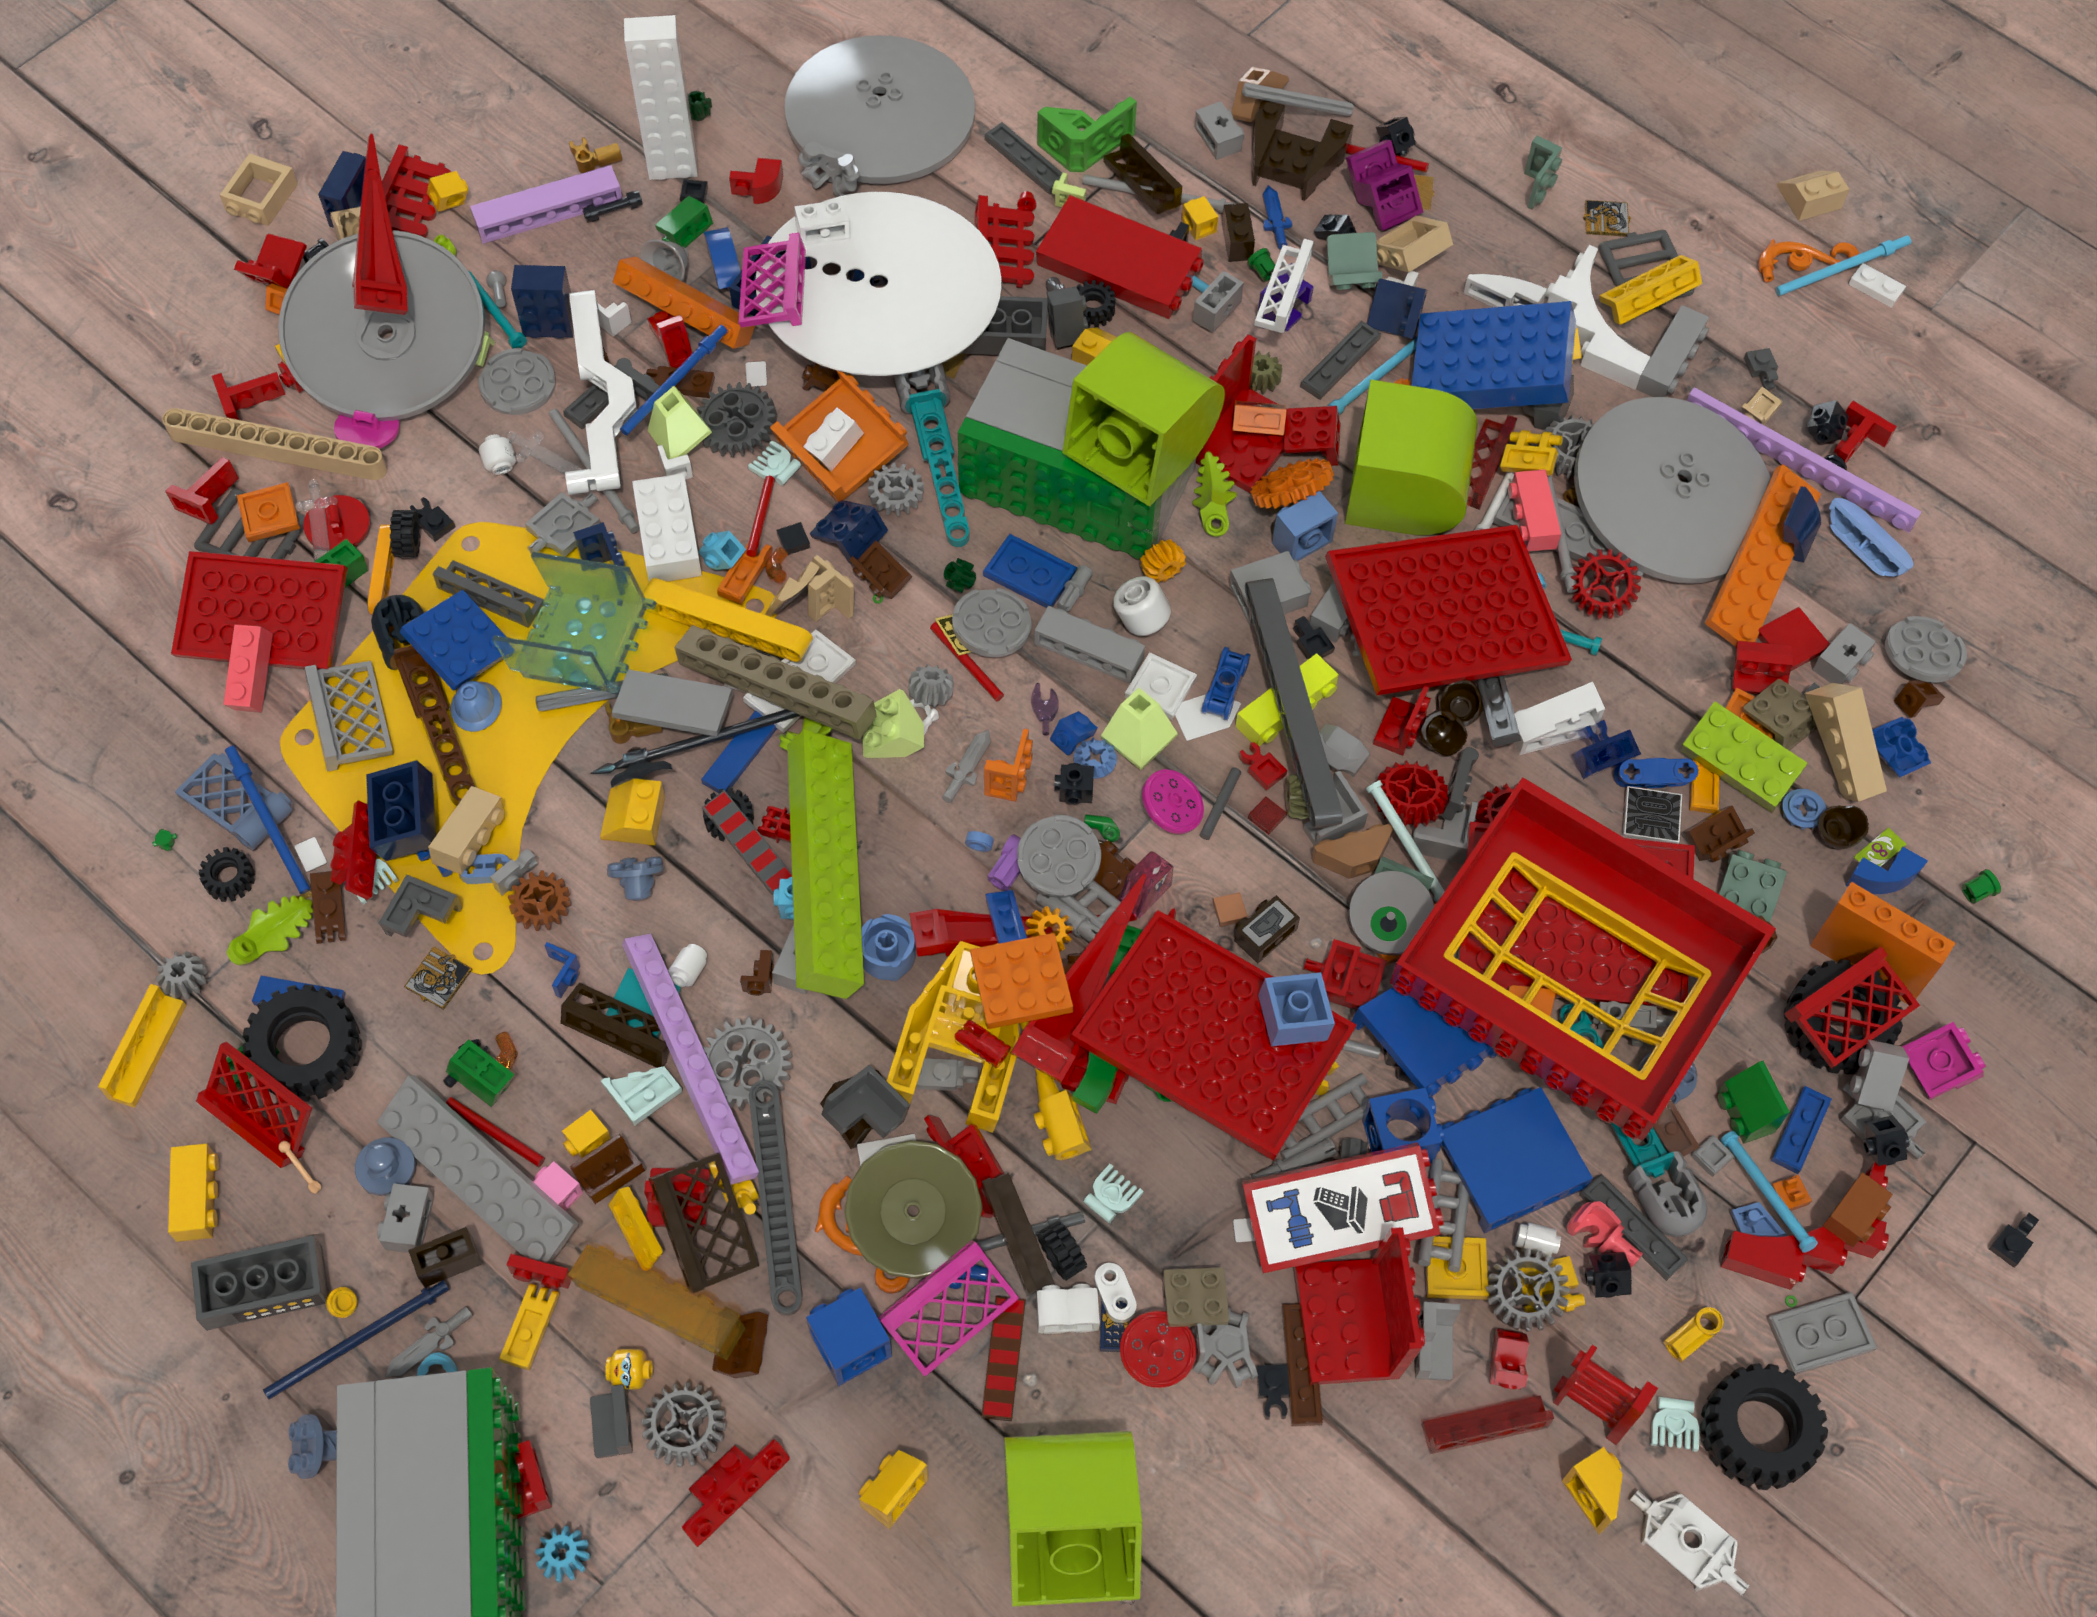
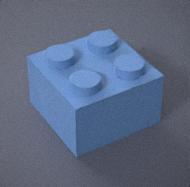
M1320 491L1315 496H1307V500L1301 499L1291 507H1284L1276 516L1272 544L1279 553L1289 551L1293 560L1299 561L1333 541L1338 512Z
M1311 973L1265 978L1258 996L1271 1046L1327 1041L1335 1022L1322 974Z

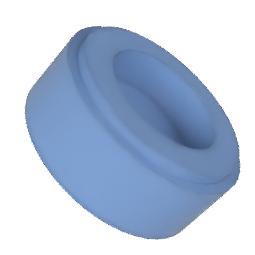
M977 831L968 832L965 840L967 847L980 852L992 850L994 838L990 835Z

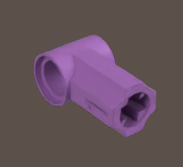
M1015 834L1008 838L1003 847L1002 856L988 874V881L1001 891L1009 890L1020 874L1017 850L1021 838Z

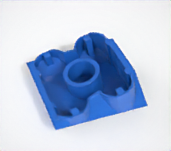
M1902 716L1872 729L1879 757L1899 778L1931 764L1925 746L1916 739L1917 729L1910 719L1903 718Z

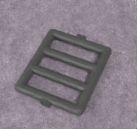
M1666 230L1639 235L1636 232L1627 233L1624 238L1609 240L1599 244V250L1616 287L1637 277L1623 278L1620 269L1665 259L1671 260L1678 256ZM1660 240L1664 250L1616 260L1611 250ZM1694 288L1673 299L1691 296L1694 293Z
M237 488L229 492L216 511L219 518L212 525L208 523L195 541L194 548L205 553L237 555L232 553L231 550L244 533L242 518L239 519L220 548L208 542L236 503V495L247 492ZM297 512L300 529L286 534L271 559L283 560L286 554L291 555L296 547L294 542L304 529L303 523L306 515ZM268 538L253 541L243 556L256 557Z

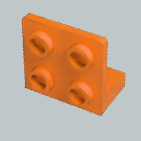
M1023 729L1014 765L1008 764L1003 760H986L984 767V795L1016 802L1018 793L1024 792L1027 777H1025L1026 769H1030L1033 753H1031L1033 740L1029 739V729Z

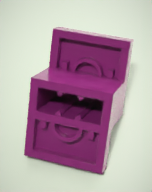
M1384 140L1346 157L1358 204L1372 207L1378 230L1384 231L1424 212L1412 166L1397 164L1391 140Z

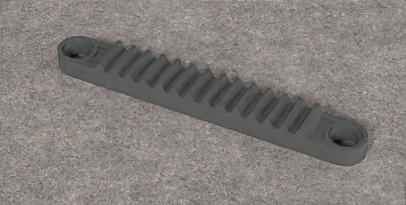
M760 1080L751 1086L749 1102L756 1166L759 1170L758 1184L771 1301L777 1313L783 1316H790L799 1311L802 1305V1291L780 1099L774 1083L768 1080ZM761 1089H768L772 1092V1098L767 1103H760L756 1100L757 1092ZM786 1291L792 1292L796 1297L795 1303L788 1308L782 1307L778 1303L779 1296Z

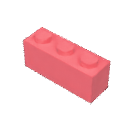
M1546 470L1515 472L1512 483L1508 485V493L1510 499H1514V518L1519 520V530L1527 550L1557 549L1561 530Z
M234 625L223 705L236 711L262 713L273 633L259 626Z

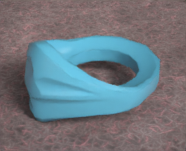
M436 1352L428 1355L422 1361L418 1368L417 1376L427 1375L429 1366L434 1364H442L443 1369L447 1372H456L458 1370L455 1362L449 1356Z

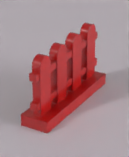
M401 144L398 145L382 180L387 210L390 209L388 214L392 231L408 232L426 238L428 235L427 226L422 224L421 221L422 219L426 221L435 219L436 210L432 205H429L431 201L427 194L429 183L413 179L415 175L430 180V178L450 173L451 171L445 168L443 163L439 162L438 165L422 161L421 156L415 155L414 158L409 157L408 147ZM410 194L422 198V202L407 198L405 195ZM400 212L413 216L414 220L397 216V213Z
M979 195L975 208L974 226L987 241L992 242L990 246L995 253L998 263L1016 264V267L999 265L1001 282L1015 283L1016 287L1022 288L1023 284H1031L1034 279V272L1031 269L1023 268V265L1033 263L1034 253L1029 249H1024V246L1032 245L1035 236L1032 231L1026 230L1024 227L1032 226L1035 218L1034 214L1024 210L1022 206H1018L1017 209L999 207L998 203L988 206V196ZM999 223L1016 225L1017 228L999 226ZM999 243L1014 244L1017 246L1016 248L999 246Z

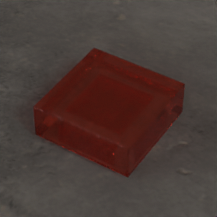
M1265 796L1248 814V819L1269 835L1285 819L1287 812Z

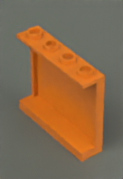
M837 371L840 377L838 381L786 425L782 426L776 421L770 429L775 439L801 463L802 467L837 502H840L871 478L875 470L879 471L882 465H886L898 455L909 443L905 436L907 434L905 428L898 421L894 423L890 419L891 415L882 405L878 407L874 403L875 399L866 389L862 391L857 387L859 384L850 373L845 375L842 371ZM836 408H839L857 423L864 434L830 472L816 461L803 446L806 444L808 437L823 424L825 417Z
M1851 882L1810 946L1837 963L1840 959L1850 960V964L1853 965L1882 946L1888 954L1885 960L1916 999L1943 965L1955 942ZM1881 969L1877 970L1879 973H1881L1879 977L1883 981H1885L1886 979L1888 980V978ZM1899 996L1900 1000L1906 1003L1903 997Z

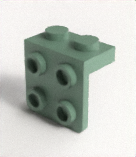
M1537 135L1532 141L1524 174L1535 179L1528 208L1532 210L1537 203L1541 204L1543 202L1548 187L1553 188L1558 179L1556 172L1563 160L1560 158L1562 147Z
M1374 232L1336 234L1327 237L1329 285H1336L1337 290L1351 289V284L1361 283V288L1376 287V282L1382 278V271L1378 272L1376 234Z
M1739 849L1737 854L1730 852L1726 862L1729 865L1719 894L1756 917L1761 915L1766 921L1770 922L1787 871L1780 868L1782 864L1768 858H1765L1764 863L1753 860L1754 854Z

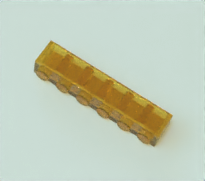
M588 1244L586 1245L568 1274L577 1287L725 1360L728 1359L746 1329L739 1319L740 1314L726 1306L722 1310L714 1306V1301L702 1294H699L698 1297L689 1294L690 1291L685 1286L677 1282L671 1285L665 1282L664 1278L653 1270H648L646 1273L639 1269L638 1264L628 1258H624L621 1261L614 1257L615 1254L603 1246H599L597 1249Z

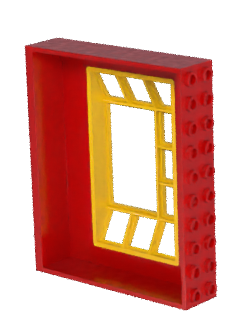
M1522 777L1397 961L1390 984L1393 985L1398 993L1404 996L1410 995L1418 1000L1419 1005L1428 1011L1434 1010L1442 1015L1449 1025L1453 1027L1459 1026L1467 1031L1473 1040L1479 1043L1485 1042L1493 1047L1494 1052L1500 1057L1510 1058L1517 1062L1524 1072L1531 1075L1536 1074L1544 1079L1545 1084L1553 1090H1561L1568 1094L1575 1104L1592 1109L1596 1112L1597 1117L1604 1122H1612L1619 1126L1628 1137L1643 1141L1665 1109L1776 928ZM1513 866L1538 889L1537 894L1524 913L1518 911L1498 891L1499 886ZM1546 896H1549L1656 961V966L1621 1020L1616 1019L1509 952ZM1491 899L1516 921L1515 927L1502 946H1499L1476 924L1477 919ZM1469 932L1495 956L1483 975L1454 957L1455 952ZM1502 962L1508 963L1534 980L1523 999L1491 980ZM1665 968L1698 978L1683 1003L1651 993L1650 990ZM1542 986L1547 987L1573 1003L1574 1007L1563 1024L1530 1005ZM1644 1001L1677 1012L1662 1037L1629 1026V1023ZM1581 1011H1586L1614 1029L1603 1049L1570 1029ZM1622 1035L1656 1046L1641 1071L1635 1070L1610 1054Z

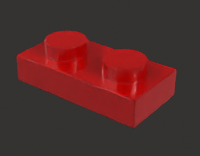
M510 1254L506 1264L511 1274H513V1278L522 1282H530L531 1279L540 1281L541 1285L553 1290H558L559 1287L568 1289L572 1280L568 1268Z

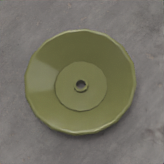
M910 1140L885 1146L862 1163L849 1184L844 1213L850 1238L867 1262L892 1276L919 1279L930 1275L968 1242L975 1240L979 1233L982 1202L976 1179L959 1157L938 1144ZM911 1206H915L919 1210V1214L915 1217H911L907 1212Z

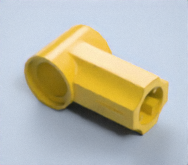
M1705 1307L1701 1309L1693 1318L1663 1341L1667 1351L1674 1359H1677L1680 1363L1683 1362L1721 1330L1724 1323L1723 1317L1714 1308ZM1700 1318L1709 1319L1713 1324V1330L1703 1328L1700 1324Z

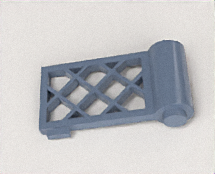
M214 753L175 793L178 797L235 836L245 847L253 851L269 834L253 804H246L247 792L242 783L241 788L227 790V781L236 780L232 772L233 766L227 755L221 753L218 756ZM216 764L222 767V775L208 777V772ZM254 781L278 826L293 811L290 807L292 801L282 792L278 794L269 792ZM222 782L221 791L208 793V784ZM202 785V794L193 796L187 794L193 786ZM241 795L240 805L227 807V797ZM221 798V808H207L208 800ZM240 812V818L233 825L226 822L227 814Z

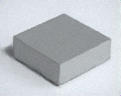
M1712 1135L1700 1148L1693 1152L1691 1157L1713 1177L1733 1159L1734 1155Z

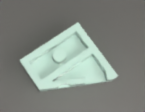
M664 1066L650 1069L647 1072L628 1073V1077L613 1080L608 1077L601 1080L603 1087L634 1126L682 1092L680 1085Z

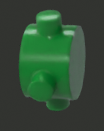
M160 829L155 835V841L152 844L154 847L159 846L162 850L170 851L174 846V839L177 838L176 833L171 834L167 830Z

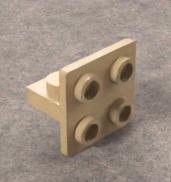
M816 555L812 558V562L820 567L808 584V616L816 622L835 607L847 618H851L854 608V585L847 576H843L836 571L829 561L823 560Z

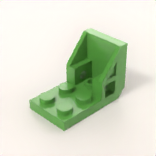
M1130 96L1123 102L1117 103L1108 113L1101 115L1097 121L1093 120L1082 110L1043 107L1037 113V145L1069 172H1085L1104 158V155L1111 153L1119 147L1121 136L1128 133L1131 136L1135 135L1137 101Z

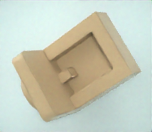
M1761 387L1749 403H1744L1741 407L1744 415L1765 425L1783 403L1768 390Z

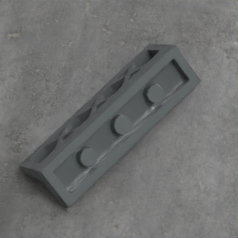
M452 560L447 569L438 566L433 573L438 589L452 595L463 589L479 607L527 628L530 627L545 604L542 598ZM457 570L461 573H464L466 575V578L458 574H455L454 572ZM480 582L487 583L488 586H489V588H488V587H485V586H483V585H481V584H478V583H480ZM502 592L510 593L511 596H512V598H511V597H508V596H506V595H504V594H501V593H502ZM524 602L533 603L534 606L531 609L530 606L524 604Z

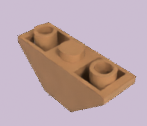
M1251 67L1239 80L1231 112L1233 119L1252 122L1262 102L1261 99L1246 97L1242 94L1245 83L1282 89L1289 82V77L1272 70Z
M1390 823L1386 825L1376 824L1366 831L1359 833L1353 831L1336 840L1326 839L1320 841L1314 846L1311 859L1314 864L1348 879L1374 872L1389 844L1393 827Z

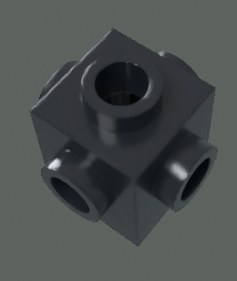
M1394 117L1376 127L1380 138L1379 143L1384 140H1391L1394 153L1397 156L1409 152L1408 148L1416 144L1414 129L1407 117Z
M1837 400L1816 404L1813 407L1806 428L1818 444L1841 440L1849 416Z
M1079 763L1061 764V775L1055 774L1054 791H1060V802L1068 804L1092 803L1094 766H1085Z
M1893 1115L1864 1122L1866 1139L1862 1141L1866 1155L1871 1156L1878 1166L1893 1165L1896 1162L1907 1160L1906 1148L1910 1145L1909 1137L1905 1128Z
M1625 1252L1589 1255V1268L1584 1269L1586 1285L1592 1287L1595 1298L1632 1295L1631 1267Z

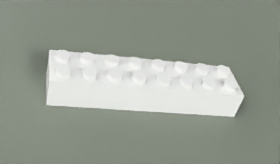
M676 16L624 18L625 46L649 180L698 177L697 155Z

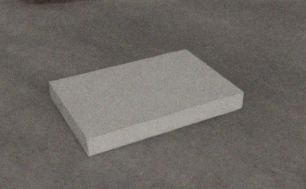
M1853 1292L1775 1314L1767 1318L1788 1370L1794 1372L1795 1375L1873 1352L1877 1349Z

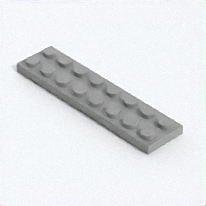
M415 1075L406 1078L378 1119L377 1123L393 1138L403 1141L411 1149L418 1161L523 1257L552 1264L579 1225L575 1219Z

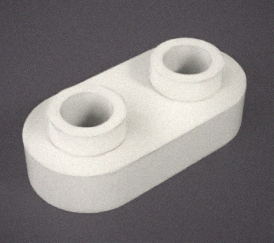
M1106 1263L1101 1265L1095 1273V1286L1106 1313L1112 1321L1126 1323L1134 1317L1137 1305L1125 1273L1117 1264ZM1106 1274H1113L1116 1278L1114 1281H1107L1104 1277ZM1118 1301H1124L1127 1304V1307L1124 1309H1119L1116 1306V1303Z

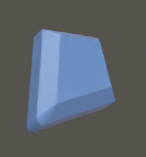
M1760 1202L1731 1210V1215L1739 1232L1755 1236H1788Z

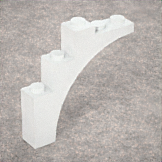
M1589 245L1584 254L1579 253L1574 264L1575 270L1570 269L1566 277L1560 275L1555 284L1551 282L1545 295L1548 297L1547 303L1571 301L1576 318L1575 328H1578L1579 341L1583 345L1581 349L1583 359L1580 366L1636 390L1640 376L1649 362L1650 356L1638 351L1622 340L1606 324L1598 311L1592 295L1590 281L1591 269L1598 248Z

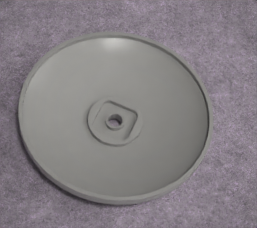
M864 36L831 45L812 56L801 66L787 89L785 117L788 132L800 152H803V148L807 143L816 142L824 147L845 154H851L855 161L853 166L858 167L860 172L859 177L856 179L857 182L891 184L913 180L930 174L947 164L961 151L973 129L975 99L971 84L961 68L939 50L927 44L903 37ZM877 93H883V94H885V95L879 97L878 95H875V94H877Z
M392 231L407 286L408 311L405 315L354 309L352 283L358 234L343 238L321 250L294 277L287 289L280 310L278 325L279 341L284 360L291 374L300 387L317 403L330 411L349 418H353L354 411L359 410L375 414L378 421L399 420L423 413L435 407L454 393L468 377L477 362L484 340L485 314L482 299L473 278L465 266L451 252L432 240L408 232ZM391 329L393 331L391 337L386 339L380 337V333L383 330Z
M1667 397L1635 399L1605 413L1592 426L1580 445L1574 469L1575 491L1582 513L1595 535L1608 549H1612L1613 554L1617 556L1619 552H1622V561L1630 558L1632 560L1630 566H1637L1639 571L1652 577L1690 584L1715 581L1727 576L1771 480L1767 467L1758 451L1732 423L1703 406ZM1678 475L1685 476L1688 483L1681 482Z

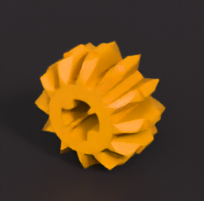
M1171 539L1166 541L1160 540L1158 544H1152L1150 549L1145 550V555L1140 558L1142 571L1147 577L1153 578L1157 583L1160 581L1166 582L1169 578H1174L1176 573H1180L1181 568L1185 566L1186 557L1183 554L1184 551Z
M1045 906L1042 908V913L1035 910L1032 912L1033 919L1029 918L1026 920L1025 924L1031 929L1026 930L1025 933L1026 936L1032 937L1046 935L1044 930L1050 926L1053 930L1051 933H1055L1059 952L1065 949L1064 943H1069L1072 939L1066 933L1072 931L1073 927L1070 925L1065 926L1064 922L1069 919V916L1065 915L1060 918L1059 908L1054 909L1051 913L1050 908Z

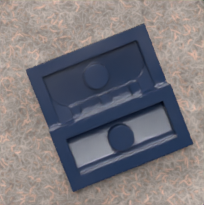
M1801 486L1783 524L1784 542L1794 544V560L1804 563L1821 526V516L1814 497L1806 487Z

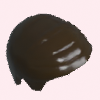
M1469 680L1448 684L1439 695L1440 711L1455 713L1464 726L1477 721L1482 713L1483 702L1477 687Z
M1434 711L1424 718L1420 726V738L1423 744L1445 756L1456 754L1467 741L1468 734L1464 724L1451 711Z
M1838 805L1829 807L1821 814L1818 821V830L1823 841L1829 846L1838 849H1848L1863 840L1868 833L1869 823L1867 815H1865L1861 808Z

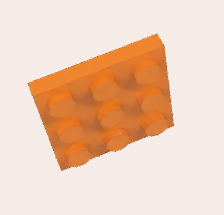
M1055 933L970 949L987 1029L1073 1013V1005Z

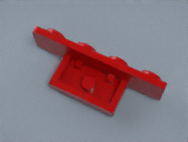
M358 800L354 803L352 824L345 830L338 832L334 837V854L330 863L332 868L331 881L339 885L345 882V889L368 900L373 894L376 853L369 847L368 804Z
M926 1116L924 1120L928 1125L926 1131L930 1138L937 1142L939 1146L959 1157L976 1179L982 1202L981 1217L992 1218L993 1214L982 1192L981 1183L988 1178L992 1180L1005 1173L977 1125L971 1124L951 1138L939 1117Z
M775 1439L772 1440L752 1460L734 1445L688 1489L703 1505L682 1525V1530L695 1546H700L790 1460V1457L780 1443Z

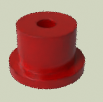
M1028 191L1022 192L1017 201V207L1022 206L1026 211H1034L1037 205L1034 195Z

